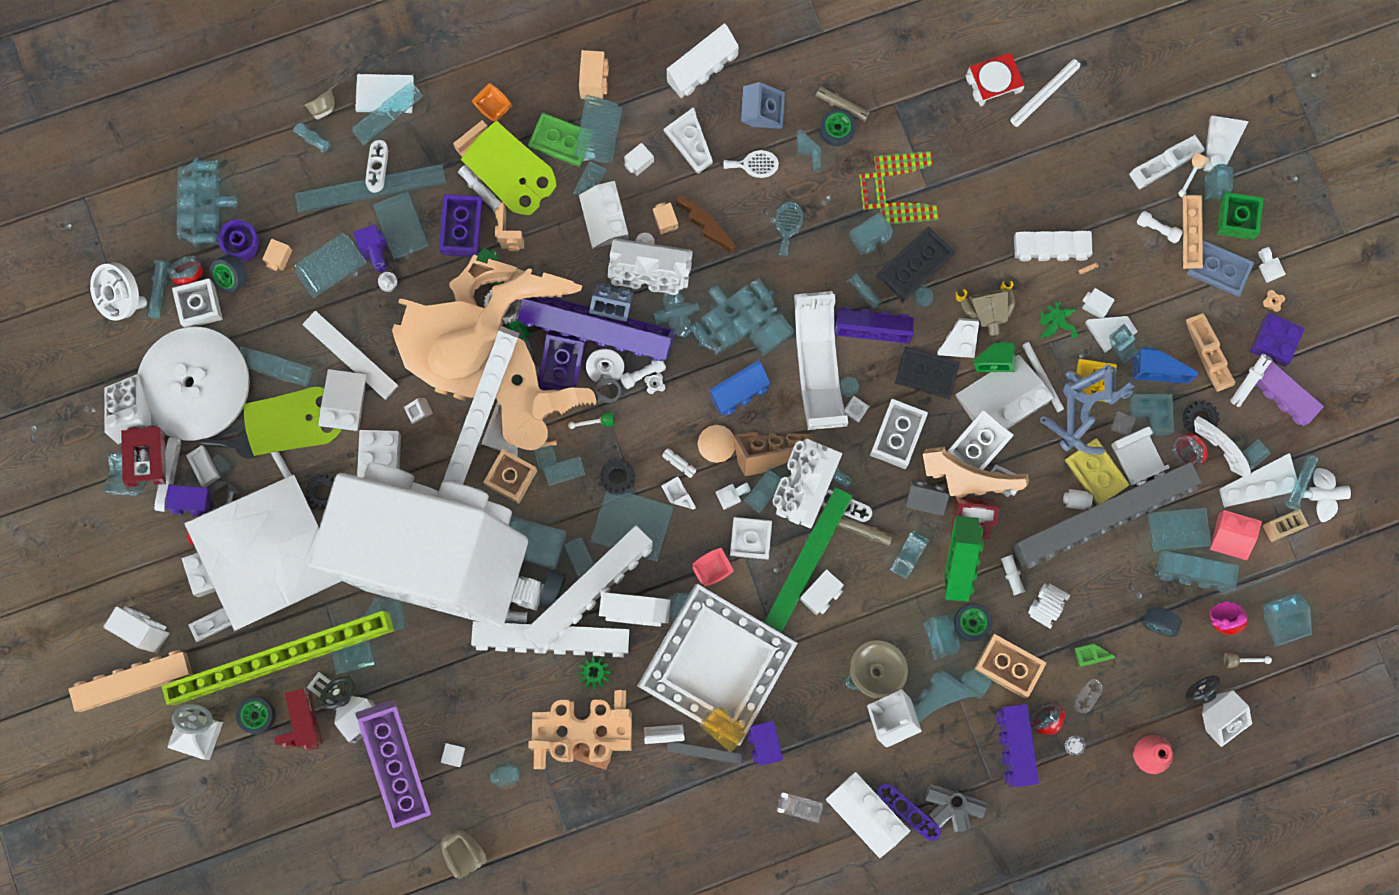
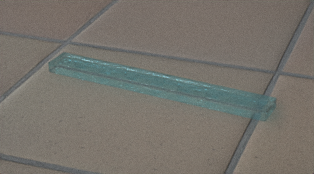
M440 164L385 175L384 187L379 192L369 191L365 180L295 193L298 213L442 185L446 184L443 165ZM375 177L374 183H372V185H375V183L378 182L377 179H376V177Z

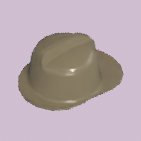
M338 82L315 100L303 105L306 106L315 119H320L332 112L335 102L331 89Z

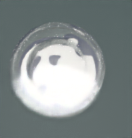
M1071 736L1065 741V750L1070 755H1080L1085 750V742L1079 736Z

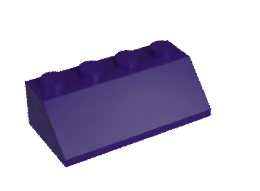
M842 307L836 313L835 336L909 344L914 334V320L908 314H898V316L884 311L877 314L871 313L870 310L862 309L859 312L852 311V308Z

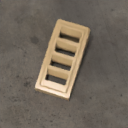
M1298 509L1267 522L1263 525V528L1269 540L1274 542L1309 525L1301 509ZM1292 516H1295L1299 526L1296 525Z

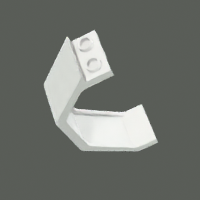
M833 291L794 294L801 394L808 430L847 427L848 417L845 415L839 386L835 347V294H833Z

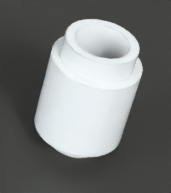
M1069 489L1068 492L1064 493L1063 503L1066 504V508L1078 510L1091 509L1093 495L1088 494V491Z

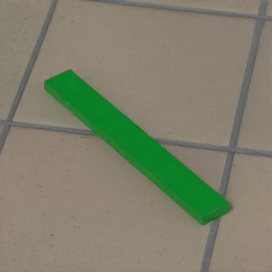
M835 487L764 622L766 625L780 633L783 632L853 498L852 495Z

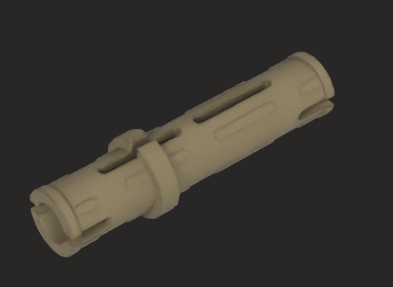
M820 86L819 91L815 95L830 103V106L846 110L863 122L866 121L870 111L840 97L839 93H833L823 86Z
M845 516L842 517L838 525L840 528L869 538L870 541L874 540L890 546L893 534L879 530L876 526L871 527Z

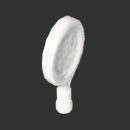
M764 150L753 151L742 161L724 160V169L741 167L749 175L757 178L773 175L779 165L778 158L773 153Z

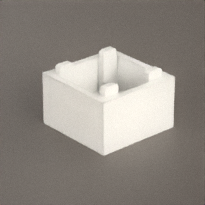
M902 689L867 705L877 739L885 747H889L922 732L911 698Z

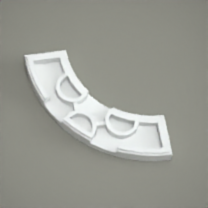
M1198 416L1194 420L1195 432L1206 438L1214 446L1219 445L1225 452L1223 455L1229 463L1230 470L1248 478L1251 474L1250 467L1240 449L1217 427Z

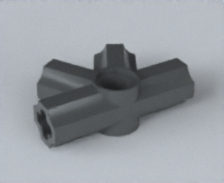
M931 783L927 789L925 800L939 804L929 813V816L939 827L943 826L951 818L954 832L966 831L971 829L968 814L983 818L987 808L986 801ZM954 796L961 797V803L958 806H953L951 803Z

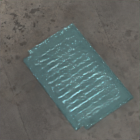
M586 95L575 152L576 156L606 164L608 161L613 162L622 114V107H618V103Z
M341 233L296 263L294 267L297 269L294 272L312 298H315L367 262L348 236L344 237V234Z

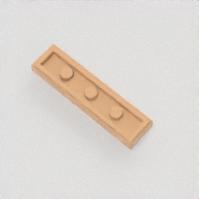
M1183 195V268H1203L1202 195Z

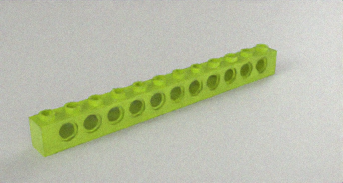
M380 611L162 686L166 705H178L394 631L390 614L386 611Z

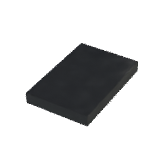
M905 347L895 384L950 399L960 362Z

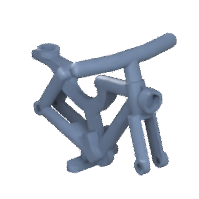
M1105 365L1084 378L1074 371L1066 373V377L1075 382L1067 383L1063 389L1065 396H1067V430L1051 418L1043 416L1040 419L1042 424L1063 438L1060 445L1065 451L1074 446L1079 451L1087 454H1104L1105 450L1103 447H1090L1082 442L1080 438L1095 422V418L1089 414L1091 406L1095 402L1105 400L1108 404H1114L1121 397L1125 399L1133 393L1131 389L1135 386L1130 382L1116 392L1117 369L1115 367ZM1104 379V391L1096 392L1091 396L1082 391ZM1075 398L1084 403L1081 410L1083 424L1076 432Z

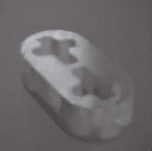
M1092 679L1085 683L1073 702L1074 709L1077 712L1087 713L1092 709L1103 691V685L1099 680ZM1096 684V689L1098 690V692L1095 691L1092 692L1091 695H1089L1088 693L1091 690L1089 685ZM1087 697L1088 700L1085 703L1087 708L1080 709L1078 702L1083 701Z

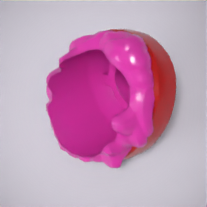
M1229 601L1218 603L1210 610V619L1213 627L1225 635H1235L1247 627V614L1239 604H1231Z

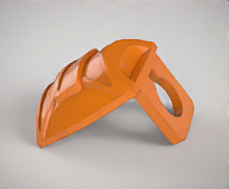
M490 83L472 100L477 109L493 122L498 121L513 106L507 97Z

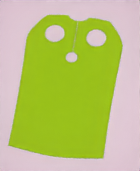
M495 121L482 132L461 158L512 212L531 215L540 206L541 199L546 196L549 197L556 187L555 176L550 166L517 140L498 121ZM543 176L548 179V186L546 188H539L536 182L539 177ZM520 178L526 179L524 185L519 183ZM523 195L529 196L531 198L530 206L522 207L519 203L520 197Z
M310 387L285 395L246 403L244 405L245 428L254 456L324 445L334 440L341 432V429L333 428L331 432L325 433L322 431L321 426H318L321 408L316 405V399L319 396H323L324 388ZM311 414L313 419L307 421L306 415Z

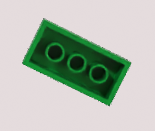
M955 516L944 571L945 600L968 602L970 594L974 593L973 580L977 579L976 566L980 565L979 551L982 552L983 540L980 539L982 538L983 526H979V518Z

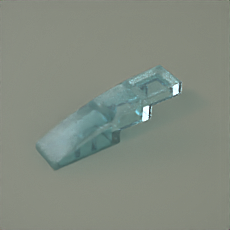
M240 347L239 350L246 361L248 369L305 387L308 386L314 369L267 353Z

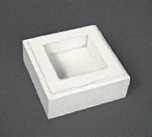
M853 396L844 411L847 416L859 423L868 410L869 405Z
M446 743L441 763L461 767L465 748Z

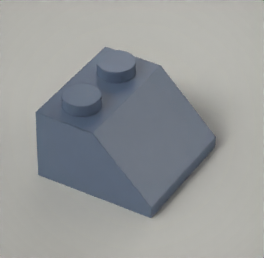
M761 82L743 86L741 122L752 127L783 128L785 92Z

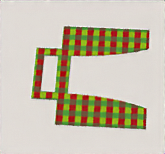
M932 151L874 156L876 173L859 174L863 210L880 209L882 225L940 220L938 206L922 203H886L883 176L904 174L933 165ZM875 178L878 202L876 204H868L866 179Z

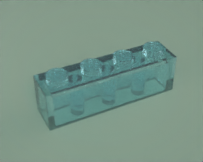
M1161 551L1158 553L1155 575L1160 576V579L1165 581L1176 579L1180 580L1179 583L1191 585L1192 582L1199 584L1198 587L1210 589V586L1217 587L1218 591L1229 592L1236 588L1239 565Z

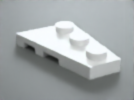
M694 108L664 128L665 134L697 174L713 163Z

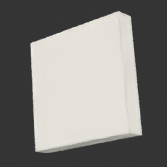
M734 517L730 556L768 560L772 521Z

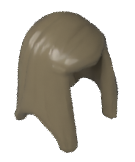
M452 829L442 837L440 843L447 867L455 878L461 879L487 862L483 849L466 831Z

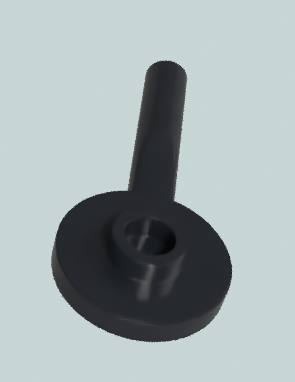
M246 432L239 435L236 441L219 439L200 440V445L235 448L237 453L243 458L251 459L256 457L252 452Z

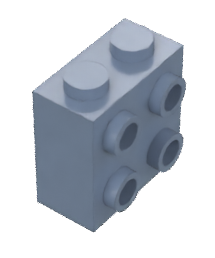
M605 283L597 284L592 295L589 313L627 321L634 292H630L629 289L623 287L619 289L612 288L611 285Z

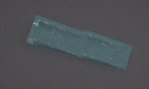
M412 82L408 83L384 101L382 106L353 126L352 132L364 146L423 98V95Z

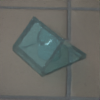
M369 640L332 652L337 675L360 671L375 664Z

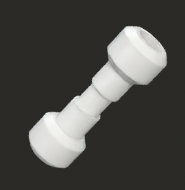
M1142 211L1137 220L1138 225L1142 227L1148 226L1160 231L1173 243H1177L1183 233L1177 227L1171 228L1159 223L1147 211Z
M652 360L651 364L631 374L627 372L621 375L620 379L624 387L629 389L642 377L654 372H663L666 366L663 360Z

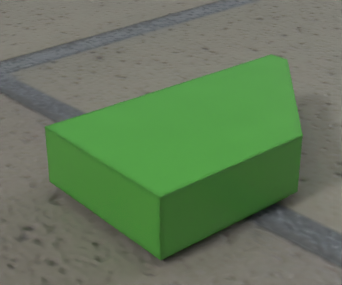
M1094 643L1074 648L1079 667L1115 658L1113 654Z

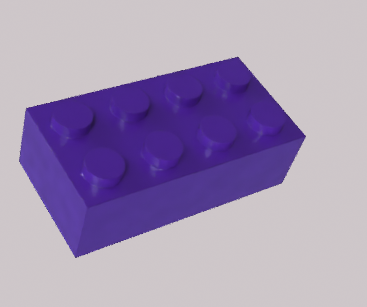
M1027 704L998 709L996 722L1001 727V732L998 735L999 742L1003 744L1004 748L1001 757L1003 764H1006L1007 772H1004L1006 784H1009V787L1039 784Z

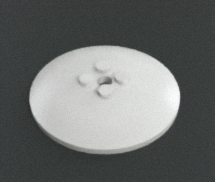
M187 327L168 333L148 350L138 370L151 414V424L161 427L166 435L181 440L196 441L219 434L236 420L248 397L249 372L242 353L226 336L208 328ZM189 377L194 379V384L191 387H187L185 384Z

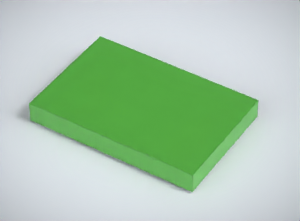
M542 112L528 148L581 167L594 132Z

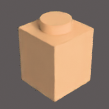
M660 203L653 208V215L660 234L678 229V222L671 203Z
M271 239L263 256V261L267 264L266 267L277 271V269L283 271L292 253V249L289 245Z

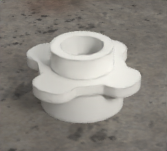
M657 373L656 375L645 377L644 381L647 383V392L649 394L665 390L662 374Z

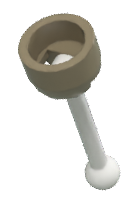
M1226 652L1224 654V665L1226 668H1234L1240 662H1265L1270 664L1272 658L1270 656L1265 658H1239L1235 653Z

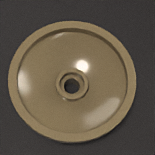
M875 640L864 643L854 652L850 661V675L854 684L861 692L873 698H884L902 689L907 680L908 666L905 657L897 647L885 641ZM873 670H876L879 675H874Z

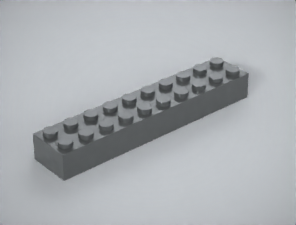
M1192 462L1187 463L1016 543L1011 549L1021 569L1026 566L1030 569L1041 563L1043 558L1047 561L1056 557L1060 550L1062 553L1073 549L1077 546V542L1079 545L1090 541L1094 538V534L1099 537L1111 530V526L1116 529L1129 522V518L1133 521L1146 514V510L1150 513L1163 506V502L1167 505L1176 501V499L1180 498V494L1184 497L1198 489L1197 485L1202 482Z

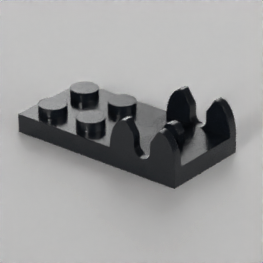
M927 227L880 270L876 278L888 286L901 299L900 302L904 304L956 252L930 227Z

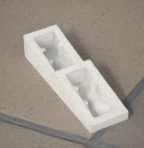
M1196 135L1167 149L1163 154L1136 167L1129 175L1140 190L1191 160L1195 153H1203L1205 149Z

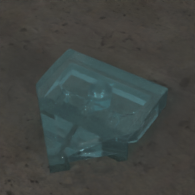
M378 595L377 598H373V603L369 610L363 615L365 617L380 611H386L390 614L394 627L393 632L407 629L402 603L397 599Z

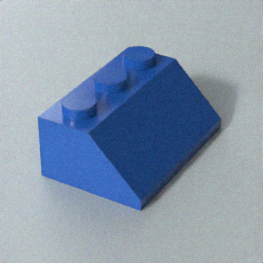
M758 360L710 389L709 398L721 416L724 414L729 416L736 411L735 408L739 405L745 406L752 401V397L757 394L762 396L767 393L770 381Z

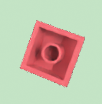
M1226 510L1218 513L1209 550L1247 561L1257 541L1262 521Z

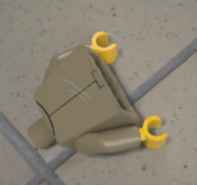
M1003 281L1000 290L968 296L969 299H967V291L963 289L964 296L960 297L956 292V300L961 302L960 304L965 314L970 319H978L979 326L981 327L988 326L990 336L1000 334L999 324L1008 321V317L1011 316L1015 306L1014 294L1011 290L1013 282L1010 281L1009 287H1006Z

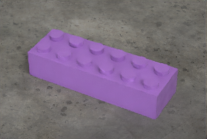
M394 700L356 712L355 715L392 827L396 828L431 815Z

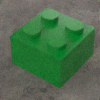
M1226 192L1220 199L1216 235L1254 240L1260 234L1264 198Z

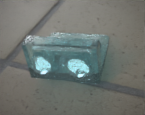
M110 452L108 455L110 473L103 486V493L130 496L141 495L147 481H139V487L127 488L122 483V453ZM148 467L142 468L140 474L146 473Z

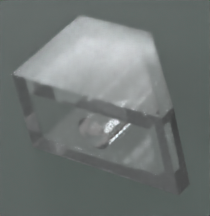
M781 792L777 812L819 823L824 804Z

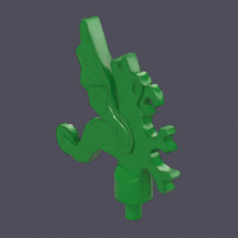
M1054 302L1056 309H1053L1051 305L1049 307L1046 306V309H1050L1051 313L1044 315V311H1042L1039 324H1043L1042 326L1045 327L1049 322L1052 323L1047 326L1046 330L1040 335V338H1050L1051 335L1056 334L1058 324L1064 330H1071V337L1076 338L1078 334L1075 327L1067 324L1065 321V317L1071 316V313L1075 312V308L1069 309L1068 307L1059 310L1061 302Z

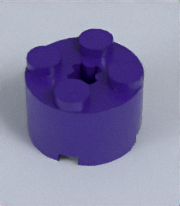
M232 220L223 225L218 235V244L226 255H233L242 262L253 259L260 252L259 235L249 223L241 220Z

